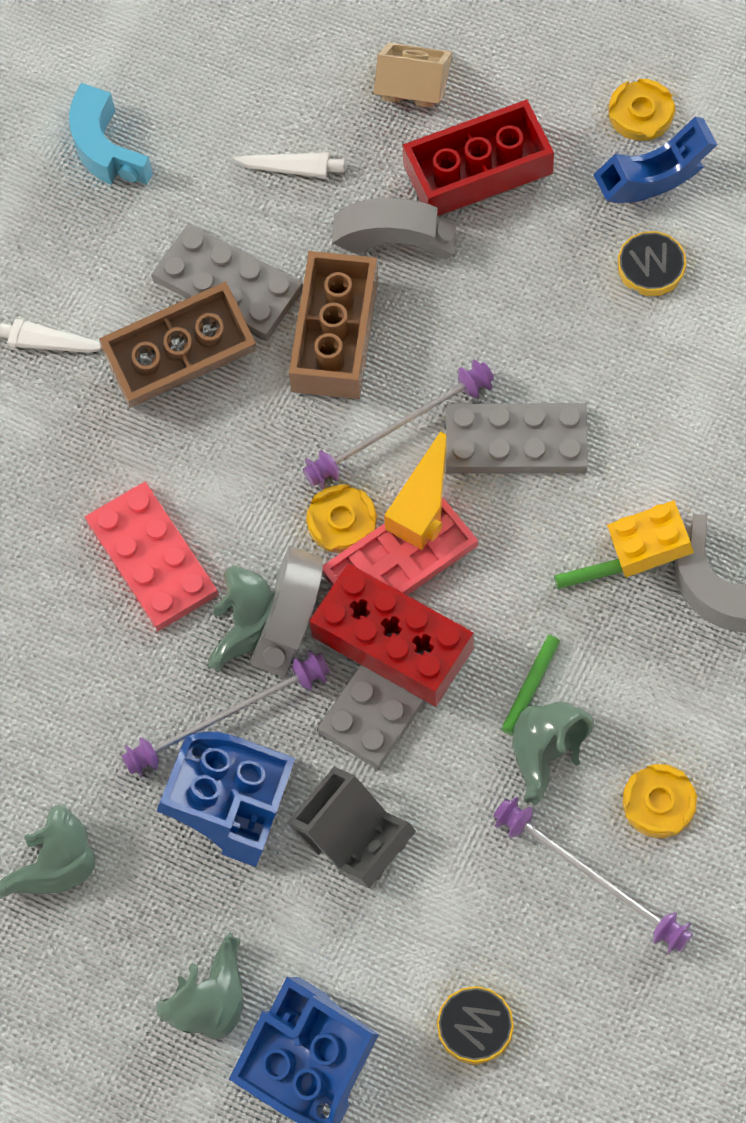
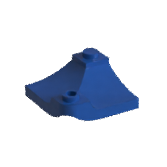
M208 731L192 734L183 741L159 802L157 812L176 819L206 836L222 849L221 855L257 867L295 758L230 734Z
M286 977L270 1011H262L229 1080L297 1123H341L351 1104L348 1101L349 1094L379 1034L348 1014L334 1003L328 994L300 977ZM325 1104L329 1105L330 1107V1113L328 1117H326L323 1114V1107Z

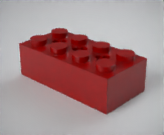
M528 99L402 145L403 166L420 202L438 208L437 216L553 174L554 151Z
M350 563L346 565L309 621L312 638L437 707L474 649V632ZM424 650L423 654L417 653L418 651Z

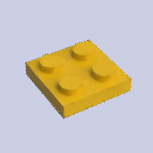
M674 500L658 504L651 509L607 524L625 578L694 553Z

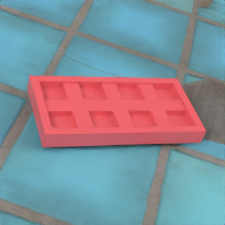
M146 481L84 516L92 532L157 632L219 596L217 588Z
M443 498L441 522L443 525L441 531L433 542L428 540L422 550L385 530L384 523L325 563L322 574L333 586L346 565L350 563L408 595L478 547V539Z

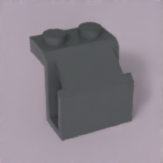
M336 767L330 770L287 822L317 855L323 852L342 874L368 888L382 876L387 866L405 848L407 842L416 832L409 822L387 813L355 775Z

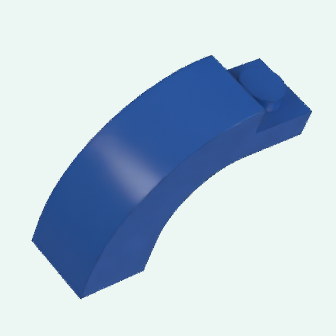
M694 117L670 141L658 149L637 156L614 154L593 175L607 202L632 203L643 201L668 192L696 175L704 168L701 160L718 144L704 118Z

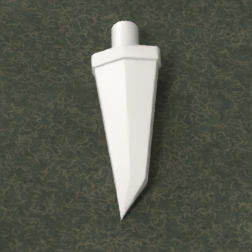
M330 152L230 157L250 169L311 176L320 179H326L328 172L345 173V159H330Z
M15 319L13 325L0 324V337L8 339V347L93 353L101 350L98 341L33 324L21 319Z

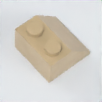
M388 42L377 57L373 94L382 95V100L388 102H401L402 99L415 100L414 104L422 107H433L434 103L439 104L444 97L453 52Z

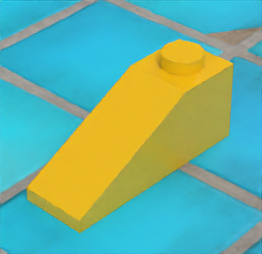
M441 431L384 515L385 530L421 550L428 540L433 542L437 538L443 525L441 522L447 435Z

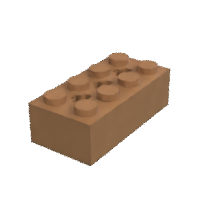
M316 251L308 252L289 368L291 392L360 399L379 279L376 257Z
M226 281L99 338L100 348L129 408L255 352L256 342ZM210 325L211 329L216 327L215 336H204L202 334L203 326ZM178 339L179 343L184 341L183 350L176 351V349H170L172 347V340ZM143 353H147L148 357L153 355L152 364L145 366L144 363L139 364L140 355Z

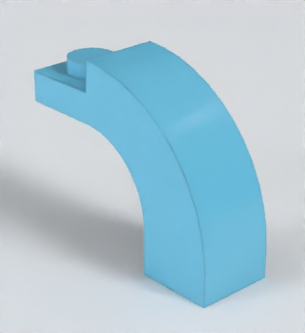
M81 83L73 97L69 112L70 130L77 155L91 174L112 185L117 174L128 182L137 181L147 185L153 175L149 156L117 146L104 136L105 130L115 113L111 93Z

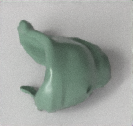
M236 565L225 570L223 575L227 586V593L221 602L214 606L215 610L213 611L214 615L221 616L229 607H232L235 625L223 637L208 659L207 668H214L216 672H219L230 659L241 656L256 648L275 595V591H271L266 580L261 575Z
M563 701L547 704L544 707L536 705L526 707L520 713L513 726L512 748L527 786L524 797L526 803L531 802L533 805H537L543 799L548 787L549 761L560 757L565 751L572 749V763L576 766L580 765L579 754L581 744L590 735L594 727V720L590 713Z
M55 805L49 810L44 828L33 834L24 835L28 846L33 847L43 843V847L39 851L36 863L24 866L0 880V899L16 892L37 894L61 893L82 884L92 874L95 867V855L91 848L88 847L86 828L65 805Z
M232 933L225 936L215 955L210 970V978L202 983L196 984L198 967L193 963L189 965L190 975L187 982L183 977L179 976L176 993L168 999H161L157 1002L155 1008L157 1016L162 1018L163 1021L168 1022L173 1028L185 1033H203L211 1039H222L229 1035L240 1020L244 1003L236 959L241 941L240 938L234 937Z

